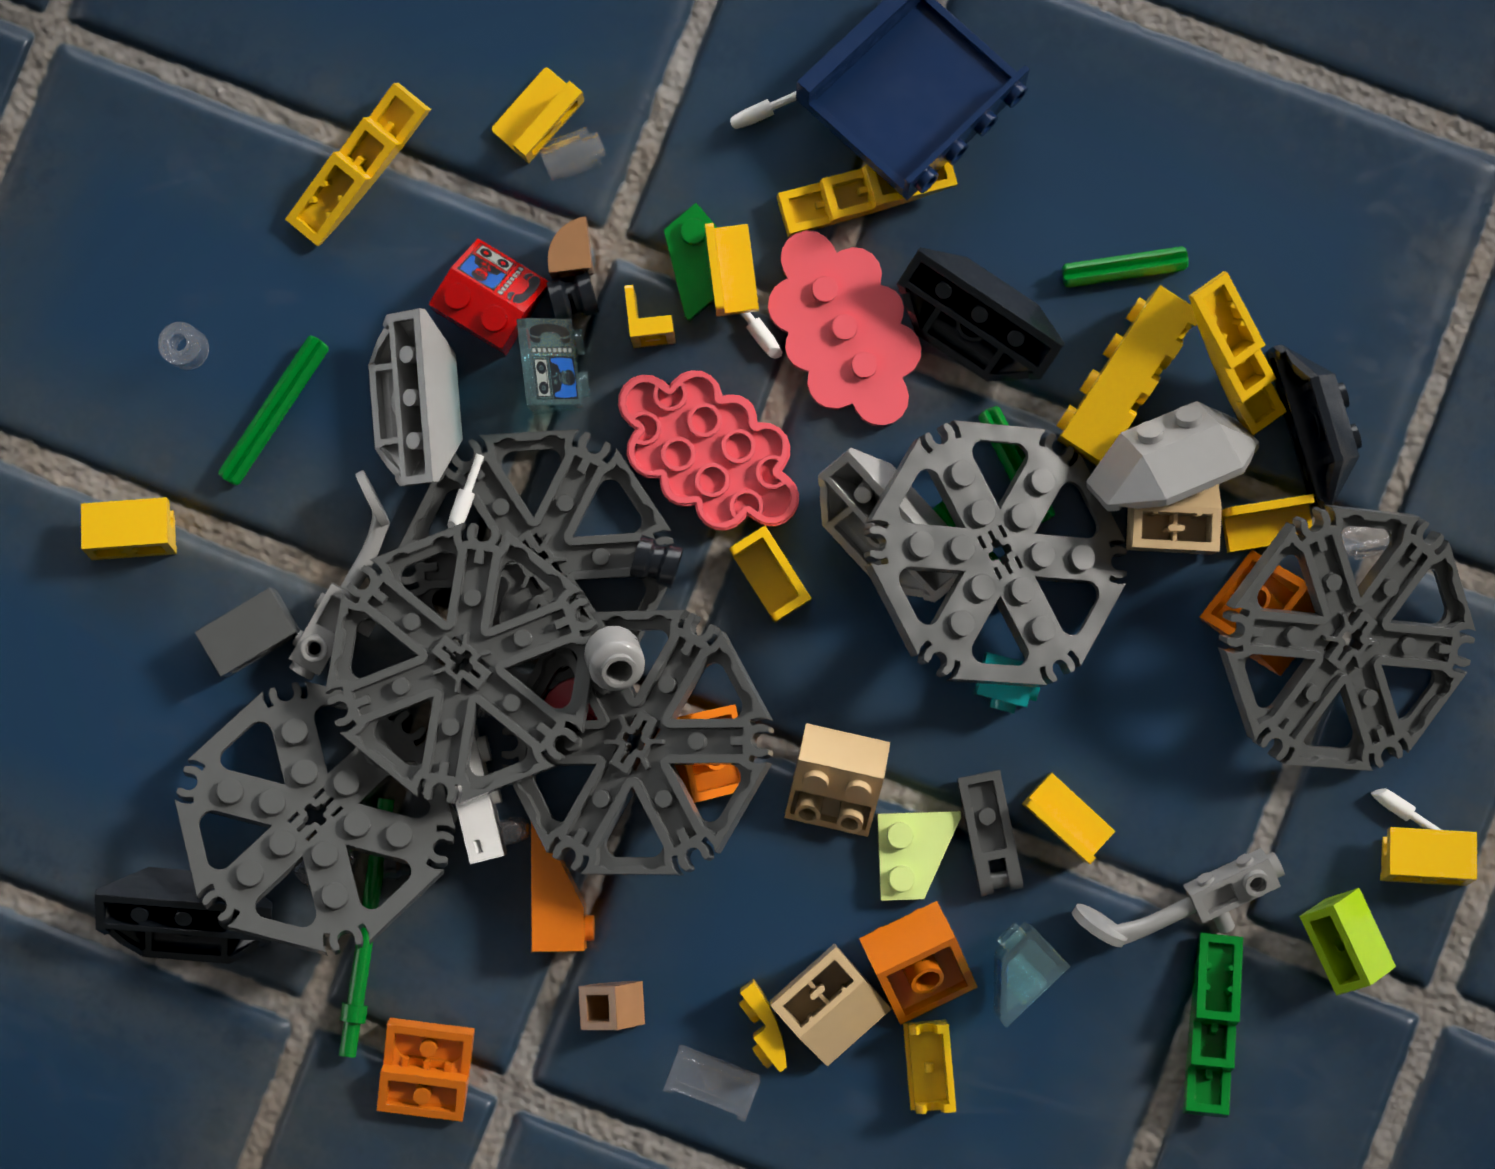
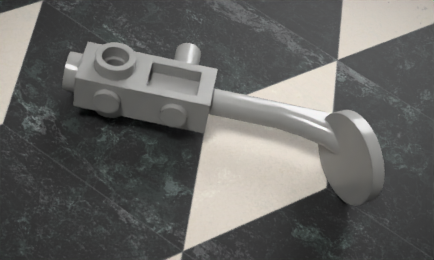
M364 470L355 474L372 509V520L364 545L341 586L331 583L326 594L321 593L314 605V608L317 609L305 631L300 630L292 644L296 647L289 657L293 661L289 668L309 680H312L315 674L320 675L332 655L342 593L347 595L352 602H359L360 598L352 595L347 585L351 583L360 588L367 576L361 568L364 565L372 567L374 562L370 561V559L378 556L390 525L388 516ZM371 619L364 620L358 626L357 632L369 638L377 623ZM312 642L320 644V653H313L310 650Z
M1259 848L1249 854L1239 856L1236 860L1220 868L1203 873L1198 878L1184 884L1183 886L1188 895L1187 898L1147 917L1116 924L1102 913L1083 904L1075 906L1072 916L1091 934L1115 947H1123L1125 944L1146 937L1196 913L1202 924L1214 919L1220 933H1227L1235 927L1229 911L1281 887L1278 878L1284 876L1285 873L1274 852L1266 855L1262 848Z

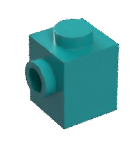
M989 652L984 653L982 663L1019 666L1023 663V661ZM976 683L973 695L991 699L990 708L1015 714L1016 706L1027 708L1029 700H1037L1040 687Z

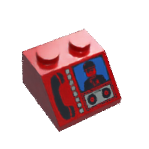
M477 238L450 268L429 302V306L437 314L507 355L547 291V282L549 281Z

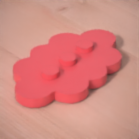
M806 230L795 233L786 241L781 252L780 263L786 279L774 287L768 302V312L771 321L778 329L788 334L785 345L787 359L794 367L808 372L807 387L810 396L818 405L833 410L853 405L860 418L872 426L884 427L894 424L903 416L908 407L909 394L903 378L915 370L920 361L922 349L919 338L914 331L901 324L904 313L902 298L895 290L881 285V267L879 261L872 253L863 248L854 247L836 252L827 237L816 231Z
M695 370L681 373L670 385L653 375H639L631 378L623 385L618 395V408L621 417L634 429L627 443L626 454L630 466L637 474L647 479H659L663 495L670 503L680 507L695 506L698 518L705 526L716 531H728L737 528L747 517L763 526L776 527L787 523L795 515L799 506V492L792 479L782 472L790 459L788 437L781 428L771 423L758 422L755 408L748 399L740 395L722 396L718 382L711 375Z

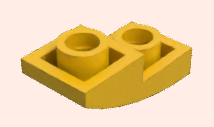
M753 978L740 988V994L744 999L739 1002L740 1007L754 1024L760 1019L764 1023L761 1028L753 1033V1039L757 1044L752 1047V1050L767 1069L774 1065L779 1072H782L787 1068L782 1033L769 1001Z

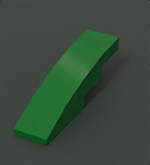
M1210 933L1199 934L1189 1021L1183 1104L1184 1114L1221 1118L1229 1116L1231 1072L1235 1069L1236 1026L1240 1022L1243 937Z

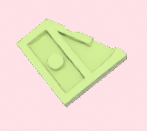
M961 811L877 814L881 901L925 899L959 824Z

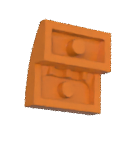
M389 1018L386 1029L384 1061L380 1071L377 1111L462 1122L470 1077L475 1028Z

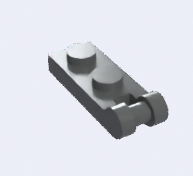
M1000 770L956 778L980 896L992 895L995 889L1009 887L1010 891L1022 889L1023 880ZM1004 858L1005 870L990 873L988 861Z

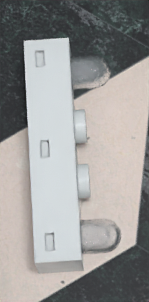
M479 705L477 720L492 716ZM476 725L470 757V768L475 775L485 776L488 775L485 762L491 761L492 755L487 736L479 737ZM458 786L459 795L455 804L470 864L505 856L507 854L506 846L523 842L528 838L530 825L524 818L513 817L499 820L496 804L502 802L500 789L460 804L462 786Z

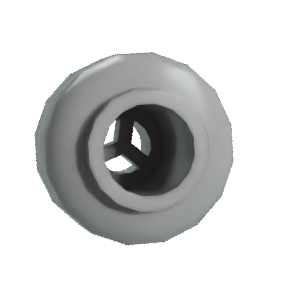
M621 626L604 627L591 635L585 645V662L592 680L599 687L609 691H622L632 687L640 680L645 669V658L637 637L629 629Z

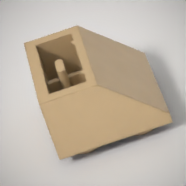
M1219 484L1168 506L1140 509L1128 508L1126 549L1209 555L1220 552L1222 507Z
M806 723L784 818L868 837L884 781L890 742Z
M835 943L770 1000V1006L826 1066H829L892 1009Z

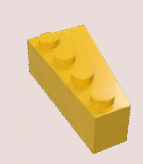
M1161 285L1146 301L1140 297L1137 299L1125 318L1131 322L1130 327L1123 337L1118 333L1113 336L1102 354L1109 358L1100 373L1092 369L1079 389L1086 394L1076 409L1069 405L1056 425L1062 430L1057 441L1067 447L1071 445L1074 447V452L1080 453L1082 457L1096 466L1119 434L1129 428L1137 415V409L1145 403L1161 378L1159 375L1163 369L1166 370L1182 348L1183 338L1193 326L1196 327L1197 325L1191 304Z

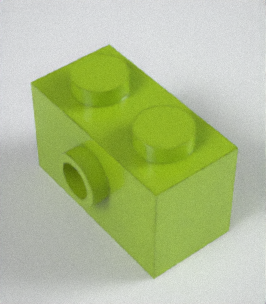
M1360 888L1325 898L1299 916L1336 996L1371 986L1396 967Z

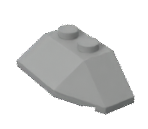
M418 308L387 314L383 322L384 329L377 339L368 364L375 450L387 468L396 476L395 480L399 486L439 482L463 440L456 354L425 309Z
M1195 401L1121 432L1087 479L1086 486L1107 511H1119L1122 507L1140 509L1168 506L1244 474L1254 453L1259 449V441L1236 418Z
M850 447L818 475L822 526L869 576L864 566L870 563L882 565L881 560L876 562L867 561L864 559V553L870 550L879 551L880 543L874 537L864 536V531L881 525L875 523L865 524L895 473L896 468L889 462ZM911 486L900 504L899 511L901 517L906 522L912 524L948 526ZM902 570L899 575V583L905 595L923 597L924 600L935 603L949 592L958 574Z

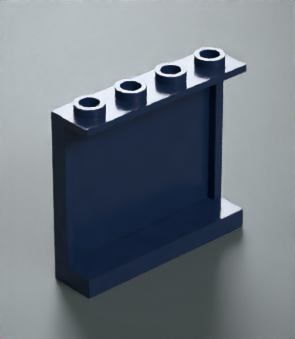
M883 0L797 81L796 100L900 195L908 200L917 191L920 193L926 192L939 176L937 172L947 162L951 165L955 164L965 154L969 147L967 143L977 133L980 136H984L989 132L998 120L997 114L1006 105L1013 108L1021 101L1028 91L1026 82L1030 69L1024 65L1018 72L1015 71L937 0Z

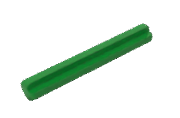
M312 335L307 337L219 469L218 474L220 477L232 485L237 486L241 483L327 354L329 347L326 343Z

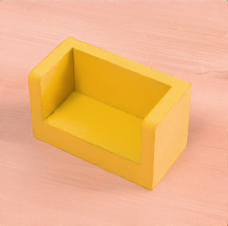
M766 525L729 548V552L774 623L811 601V596Z

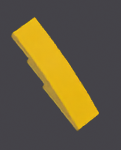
M393 83L371 115L363 117L340 151L332 153L285 220L315 245L321 246L377 181L431 109L400 83Z
M947 162L937 172L939 174L937 180L926 192L920 193L917 191L908 200L900 195L867 164L861 169L822 178L819 183L780 192L776 198L787 237L802 231H812L869 215L956 187L958 182L953 165Z
M1223 271L1188 296L1198 329L1223 390L1239 422L1252 435H1255L1287 411L1271 383L1276 377L1261 350L1266 344L1228 272Z

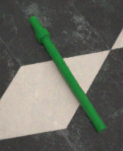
M378 798L376 808L393 812L395 800ZM369 855L362 898V905L368 909L379 907L384 875V858ZM364 927L360 929L364 940L363 947L358 949L355 944L347 1002H342L340 1021H344L339 1056L356 1057L361 1024L366 1023L368 1006L364 1005L373 942L369 943V934Z

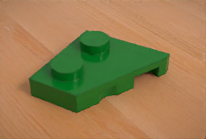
M697 203L693 204L664 229L684 315L689 322L714 302L705 224L713 223V221Z

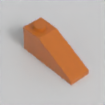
M531 822L532 952L585 951L587 941H594V915H586V903L564 860H557L552 857L553 853L546 852Z

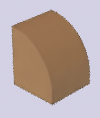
M586 216L568 222L553 237L548 251V269L552 279L574 277L576 274L589 272V275L594 274Z
M643 981L608 982L578 986L581 1030H621L645 1024Z

